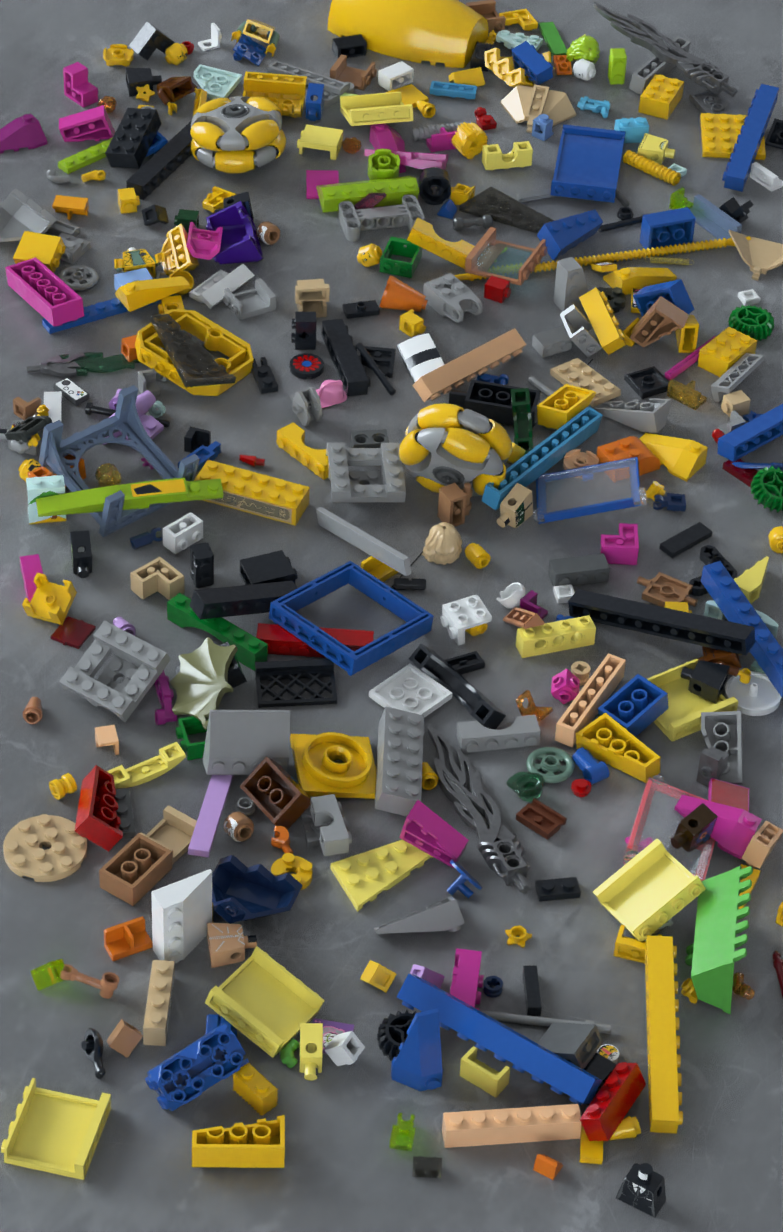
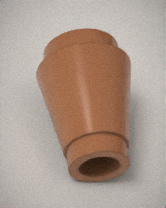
M32 697L23 711V718L29 724H36L43 716L41 700L38 697Z

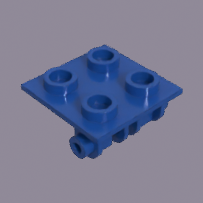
M244 34L233 48L235 51L233 54L235 61H240L244 57L259 66L266 56V48Z

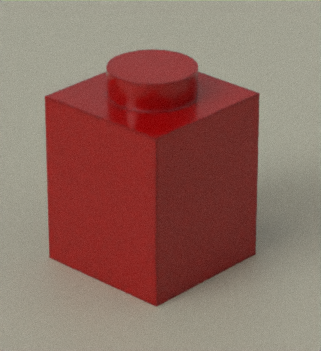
M491 276L485 283L484 298L503 303L506 298H509L511 294L510 281Z

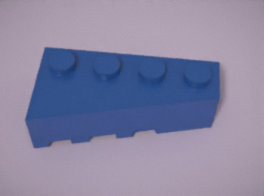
M596 209L545 223L537 236L540 241L542 239L546 240L547 252L552 260H556L560 255H564L580 242L596 234L603 220Z

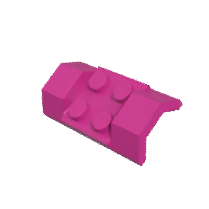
M190 222L186 247L194 258L211 260L220 252L223 227L210 231L198 229L194 222Z

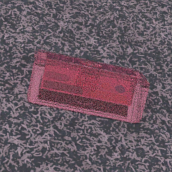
M370 193L355 204L354 208L355 210L372 208L384 199L386 194Z

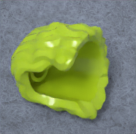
M589 35L581 36L572 41L567 49L566 58L569 62L574 61V59H585L595 64L600 57L599 43Z

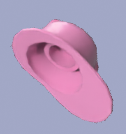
M325 380L320 388L316 389L320 397L321 408L343 403L347 400L341 380Z

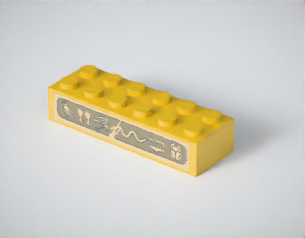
M212 460L206 461L194 481L221 479L224 493L223 498L203 501L294 526L297 525L309 505L310 487Z

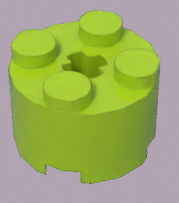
M377 149L374 154L369 155L367 174L370 180L399 177L400 158L398 154L391 153L390 149Z

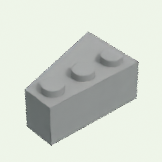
M573 257L558 260L553 302L562 312L573 304L578 309L582 308L579 297L589 292L583 268Z

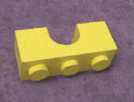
M529 141L514 142L513 149L507 154H502L498 144L483 145L482 163L485 170L532 166L533 149Z

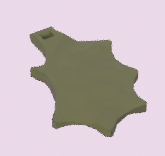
M207 637L202 645L192 653L178 656L180 671L170 681L172 688L177 694L176 703L172 708L175 715L194 716L202 723L204 729L207 730L210 710H219V704L224 694L234 691L232 686L227 683L228 668L238 650L236 645L218 646L211 638Z

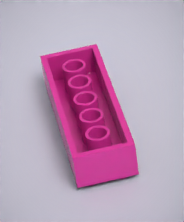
M36 257L5 267L8 286L52 326H61L63 323L84 317L82 297Z

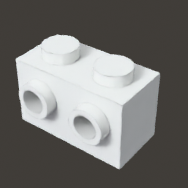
M403 61L378 71V84L387 91L403 87L413 82L414 69Z
M191 512L163 528V546L174 554L185 550L203 538V520Z

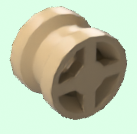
M583 661L574 662L571 666V672L580 680V686L587 683L590 673L589 664Z

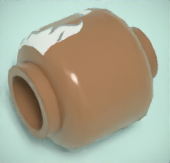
M262 222L257 227L256 236L264 244L273 245L280 238V229L271 222Z
M237 811L231 813L225 819L224 831L234 841L243 842L253 834L254 824L244 813Z

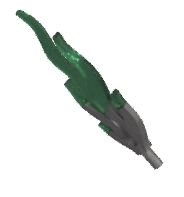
M86 352L71 357L68 354L55 356L40 362L39 365H27L26 370L27 373L41 371V373L59 377L87 376L88 372L107 373L125 368L134 369V363L141 362L138 359L128 362L123 354L103 358V352Z

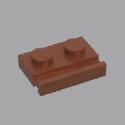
M534 798L531 804L528 803L516 813L515 820L548 840L560 830L562 825L566 824L567 818Z

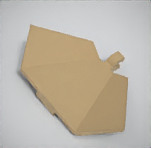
M534 84V87L518 85L500 102L516 124L528 121L527 132L532 133L533 119L541 114L548 115L549 119L553 120V126L576 116V112L567 94L561 91L549 90L547 86Z
M729 230V234L740 256L750 267V271H753V280L758 281L761 274H766L768 270L783 264V244L755 237L747 240L745 238L747 235Z

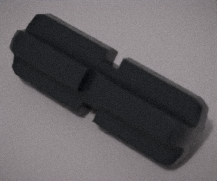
M395 578L394 589L408 590L411 588V590H425L426 579L411 578L409 580V578Z

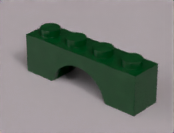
M529 388L511 389L514 443L526 450L525 454H527L534 448Z

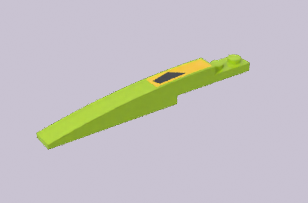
M173 478L99 487L36 499L38 517L103 512L105 498L120 490L125 495L122 510L149 508L150 504L219 499L223 498L224 493L221 479L186 481L185 478Z

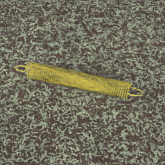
M657 257L654 258L652 263H656ZM660 257L657 263L671 264L672 258H669L668 263H666L667 258H664V261L661 263L662 257ZM675 258L672 263L675 265H692L689 263L686 264L687 259H684L683 263L681 264L682 258L679 259L677 264V258Z

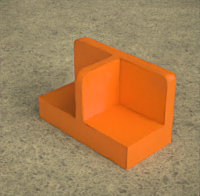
M143 916L104 930V947L112 961L153 948L152 940L145 930V919Z

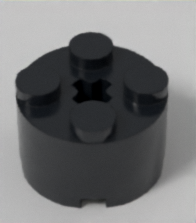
M437 167L423 170L418 181L420 197L430 205L442 204L451 195V180L448 172Z

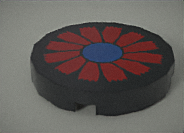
M303 353L294 356L290 360L289 368L290 372L298 378L307 379V377H311L313 379L323 373L324 362L317 355Z

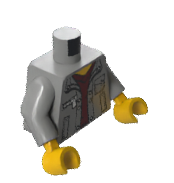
M41 405L37 409L38 414L36 413L33 416H49V409L46 405ZM14 420L10 429H0V439L7 440L5 433L24 420ZM43 429L33 435L31 440L26 443L22 440H8L9 449L20 454L37 455L43 436Z

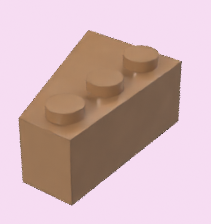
M660 296L634 326L629 338L640 346L645 347L659 340L660 337L669 335L678 328H683L689 314Z

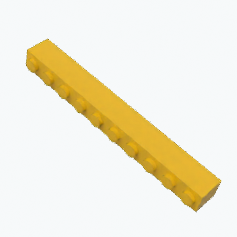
M647 935L645 943L649 1129L650 1132L677 1134L678 1125L683 1123V1111H679V1106L682 1105V1092H678V1086L681 1087L682 1075L677 1072V1068H680L681 1054H677V1049H680V1036L676 1035V1031H679L680 1020L679 1017L675 1016V1012L679 1010V999H675V994H678V981H674V976H677L678 970L677 963H674V959L677 956V946L673 945V937Z

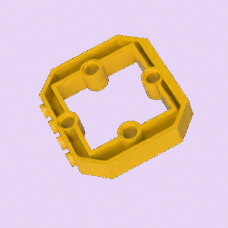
M171 309L137 332L135 348L138 361L151 369H155L157 373L193 395L219 396L251 373L254 359L250 344L196 311ZM185 330L203 341L206 349L219 351L228 356L229 359H215L212 371L203 375L184 363L180 357L171 355L161 348L172 347L175 335Z

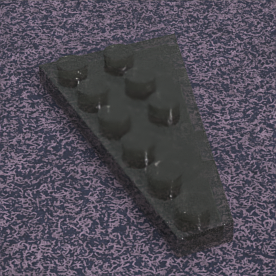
M489 187L459 205V211L481 218L483 215L490 214L495 222L537 234L545 223L554 221L493 187Z
M169 314L151 315L150 321L185 387L235 383L236 377L233 374L229 375L223 365L217 364L214 361L215 357L199 342L195 343L189 333H184L180 329L181 326Z

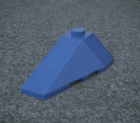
M432 1009L415 1014L407 1030L408 1036L404 1043L401 1042L399 1046L400 1052L391 1062L392 1080L420 1092L442 1086L443 1068L438 1009Z

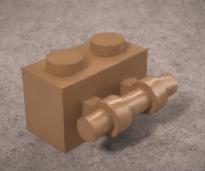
M456 483L439 488L437 517L442 522L452 524L454 527L465 523V516L469 515V510L472 507L470 501L473 493L471 484L465 483L462 490Z

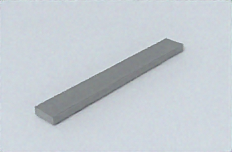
M319 507L316 509L319 526L404 576L411 574L409 557L325 508Z

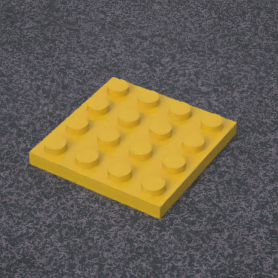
M701 113L702 157L730 158L747 115ZM764 136L755 160H765L766 158Z

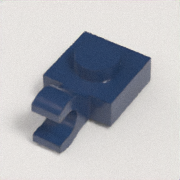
M667 493L666 496L655 495L653 509L661 510L667 507V510L685 512V494Z

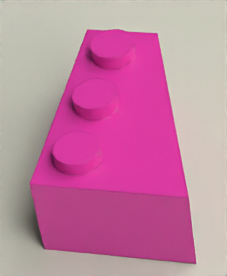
M104 105L59 118V130L64 142L100 141V139H110L115 134Z
M417 800L406 817L399 837L452 868L454 867L450 863L451 859L458 862L469 841L419 800Z
M456 948L450 994L475 1008L476 1004L480 1005L482 992L478 991V988H483L484 975H480L482 951Z

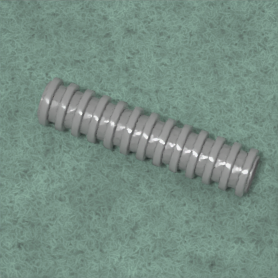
M458 122L455 124L451 123L450 125L448 123L445 125L441 124V126L437 124L431 127L428 125L427 127L422 126V128L420 126L417 128L413 127L411 130L412 139L414 141H417V139L421 141L422 139L431 138L433 134H440L441 127H444L446 132L457 131L458 125L463 124V122H460V124Z

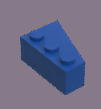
M525 41L511 49L514 69H525V76H528L531 82L541 85L553 78L552 70L554 69L552 64L547 62L533 45Z

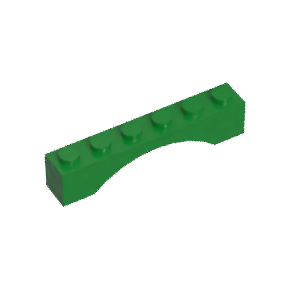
M181 593L167 602V620L181 628L195 627L215 636L223 644L229 642L230 646L236 645L238 650L235 655L238 661L255 671V662H267V643L222 617L200 620L189 606L191 599Z

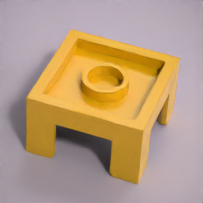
M36 573L33 581L37 589L31 602H29L28 598H25L22 606L29 617L62 625L77 594L72 581L63 580L65 586L49 582L45 574Z

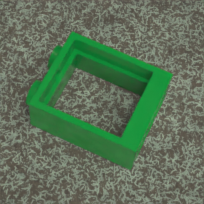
M391 236L380 257V272L412 278L422 257L423 248L407 241V239ZM393 254L413 259L409 263L390 258Z
M194 716L179 718V727L175 728L177 739H181L180 747L186 754L187 761L203 758L205 741L190 744L187 735L207 732V730L204 729L202 723Z

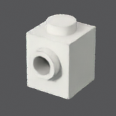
M353 1031L335 1035L324 1051L336 1066L351 1065L357 1060L365 1046Z

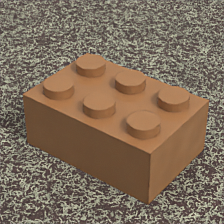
M138 833L99 870L100 888L134 906L172 869V851Z

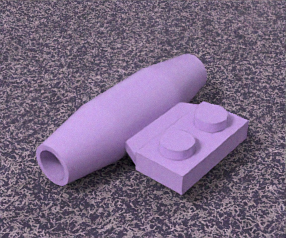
M147 390L137 396L136 409L145 431L151 439H154L164 430V425L153 416L145 415L156 402L155 396ZM121 431L113 433L115 438L122 435Z

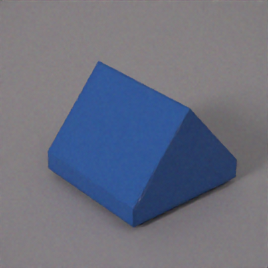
M450 199L442 205L437 215L453 219L458 208Z

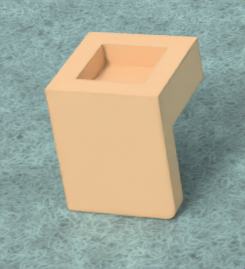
M115 725L95 727L96 747L113 745L115 755H119V740Z

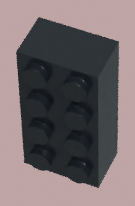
M127 108L105 152L111 167L140 169L162 124L156 109Z
M471 380L465 398L464 410L469 409L497 423L514 426L511 389L521 388ZM529 389L533 428L537 417V405L540 403L541 391Z

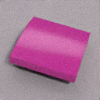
M306 170V199H319L316 189L317 185L339 183L338 170Z

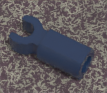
M155 527L150 533L147 531L131 537L129 540L132 548L135 550L151 544L152 541H162V536L156 537V532L160 531L161 528Z

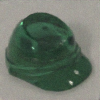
M518 772L508 779L507 785L520 799L531 802L534 798L538 799L542 794L544 778L538 773Z

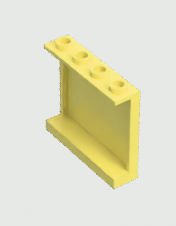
M401 92L340 96V112L351 126L413 121V105H404L402 103Z
M698 659L686 662L647 679L668 693V709L654 723L671 742L700 731L702 712L737 711L738 700L734 696L726 699L721 694L717 703H713L688 690L690 680L681 678V672L683 667L695 669L699 661Z
M656 839L597 887L593 893L600 904L621 925H625V929L637 941L643 942L646 940L647 935H652L705 891L706 888L697 875H692L665 849L662 842Z
M257 946L251 957L219 987L214 986L210 990L205 1004L269 1056L274 1058L300 1032V1023H309L318 1014L325 1000Z
M32 1078L30 1085L24 1089L22 1104L19 1103L16 1108V1119L11 1121L9 1125V1136L3 1140L1 1145V1153H4V1163L84 1180L112 1109L111 1094L102 1092L98 1101L37 1088L36 1078Z

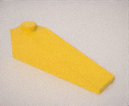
M626 267L603 276V280L611 288H621L623 290L622 293L625 295L631 294L632 288L642 289L645 286L677 279V276L668 268Z
M183 276L141 280L119 287L115 292V296L131 312L191 286Z
M645 433L639 438L659 459L660 465L666 466L670 474L686 482L706 464L708 447L694 440Z

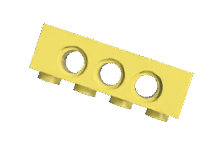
M590 615L545 623L544 625L527 629L518 628L516 648L521 658L594 645L596 626Z

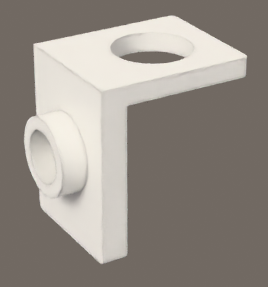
M211 23V39L198 42L203 51L220 48L222 34L215 23Z

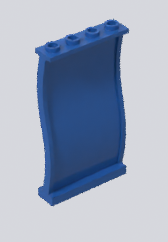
M563 124L550 195L614 203L626 132Z

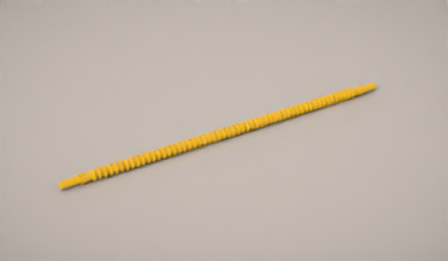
M750 236L745 237L747 240H751ZM731 237L728 239L723 238L722 240L719 238L718 241L717 239H714V241L710 239L709 242L708 240H705V242L700 241V243L698 241L696 243L692 242L691 244L688 242L687 245L679 243L678 246L676 244L673 246L669 245V247L665 245V247L660 246V248L656 247L655 249L654 247L651 249L647 248L646 250L643 248L642 251L634 249L633 252L631 250L628 252L624 251V253L622 251L620 253L615 252V254L611 252L610 255L606 253V255L602 254L601 256L598 254L592 257L589 255L588 258L584 256L583 258L579 257L577 259L575 257L574 259L582 267L583 264L584 266H587V264L591 266L592 263L614 262L615 260L618 262L624 259L627 261L633 258L636 260L637 257L641 259L642 257L646 258V256L648 258L651 256L655 257V255L659 257L660 254L661 256H664V254L668 255L669 253L670 255L673 253L677 254L678 252L681 254L682 251L690 253L691 250L693 252L695 250L700 251V249L702 251L704 249L708 250L709 248L712 250L713 248H722V246L724 248L735 246ZM554 260L551 262L547 261V263L543 261L542 264L536 265L534 272H541L542 270L545 272L546 269L548 271L551 269L555 270L558 260L556 262ZM520 264L519 267L517 265L515 267L510 266V268L506 266V268L501 267V269L497 267L496 270L492 268V270L489 269L488 273L500 276L518 275L522 265ZM470 273L454 275L460 281H474V279L481 280L482 278H487Z

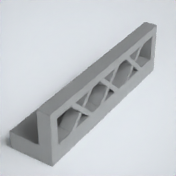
M745 353L711 385L713 401L720 402L723 399V395L731 393L765 360L764 355Z

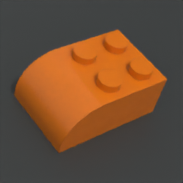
M629 436L597 447L596 455L599 458V464L638 457L639 476L660 469L659 459L636 436ZM630 468L606 472L605 474L614 484L630 479Z

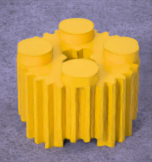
M463 122V124L458 125L457 132H455L454 137L451 139L453 146L467 159H473L474 156L481 153L483 145H488L486 133L477 124L472 122Z

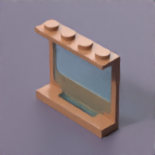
M490 227L466 257L465 272L487 278L495 276L521 286L528 279L530 273L534 272L536 265L540 264L542 257L546 256V240L542 239L536 249L496 240V228Z

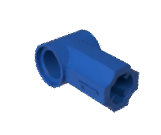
M579 748L572 755L574 763L582 770L584 779L588 780L591 785L609 778L610 773L607 765L603 761L598 762L587 749Z

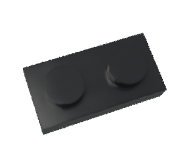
M577 877L535 881L539 902L580 898L581 891Z

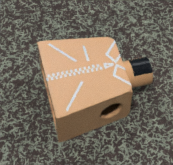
M207 923V941L211 968L243 962L245 960V949L257 947L256 935L244 936L242 925Z

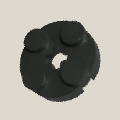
M597 288L600 292L603 291L608 300H610L608 302L614 311L613 313L619 312L622 307L623 309L625 308L626 296L622 293L623 290L621 288Z

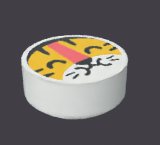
M604 1044L597 1050L598 1054L617 1064L619 1050L615 1046Z

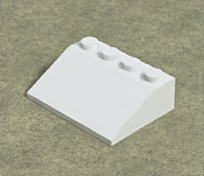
M211 869L151 891L153 951L159 960L175 961V963L184 960L207 936V923H212Z

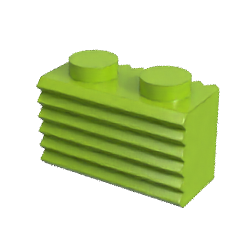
M611 48L607 73L609 83L611 85L624 84L627 64L625 49Z

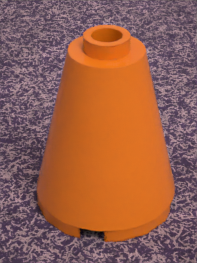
M390 275L379 307L405 311L413 309L414 312H421V309L425 310L428 300H425L426 296Z

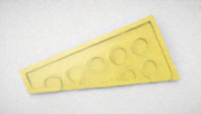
M399 840L333 862L330 865V869L358 912L365 903L374 901L382 891H388L408 877L412 870L415 868L419 869L424 865L425 861L434 857L404 840Z

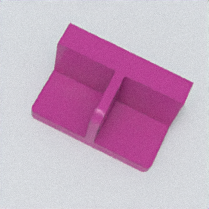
M441 127L440 134H433L431 138L426 139V145L430 152L456 149L451 139L457 131L446 132L445 128Z

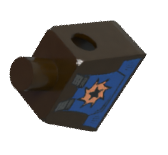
M702 803L679 822L675 836L670 840L672 846L675 849L682 847L686 852H690L710 839L718 816Z

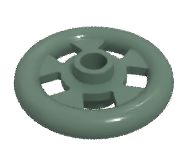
M556 747L536 749L528 756L526 762L528 772L535 779L545 783L565 781L572 775L575 767L572 757L566 751ZM539 759L542 761L540 764L535 763V760ZM560 761H565L566 765L561 766ZM558 771L561 772V774H558V775H555V774H554V773H556V772H558Z

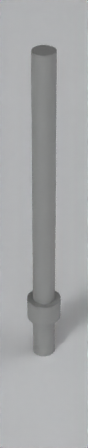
M480 1010L501 1022L550 1027L553 1022L596 1024L599 1033L611 1034L612 1025L598 1024L591 1020L580 1022Z

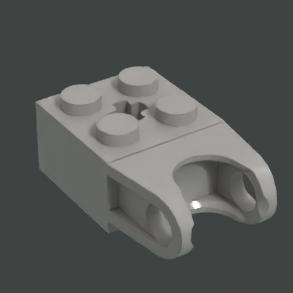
M452 273L424 283L423 295L426 296L425 300H428L427 304L442 317L447 316L454 322L459 323L463 321V312L479 315L483 311L480 299Z

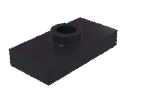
M376 300L343 304L342 308L347 319L380 315V309Z

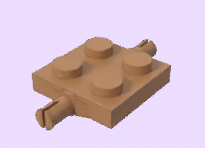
M660 572L651 580L641 576L637 580V584L646 587L641 599L660 607L665 606V601L688 602L693 607L697 605L698 599L689 597L693 587L690 584Z

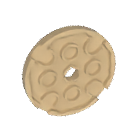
M42 814L20 821L8 832L3 844L4 860L10 870L22 878L23 876L34 878L36 882L61 880L72 875L81 867V863L87 857V838L81 837L75 832L76 823L59 816ZM42 845H44L45 847H50V849L44 850L42 849Z

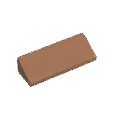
M514 607L503 618L504 622L524 629L545 624L537 613Z

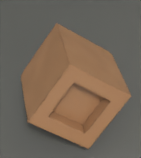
M20 397L13 399L14 414L25 420L36 413L38 414L37 409L41 406V399L39 397L30 402H26Z
M121 1019L108 1037L107 1043L109 1047L118 1053L129 1057L143 1035L140 1030Z

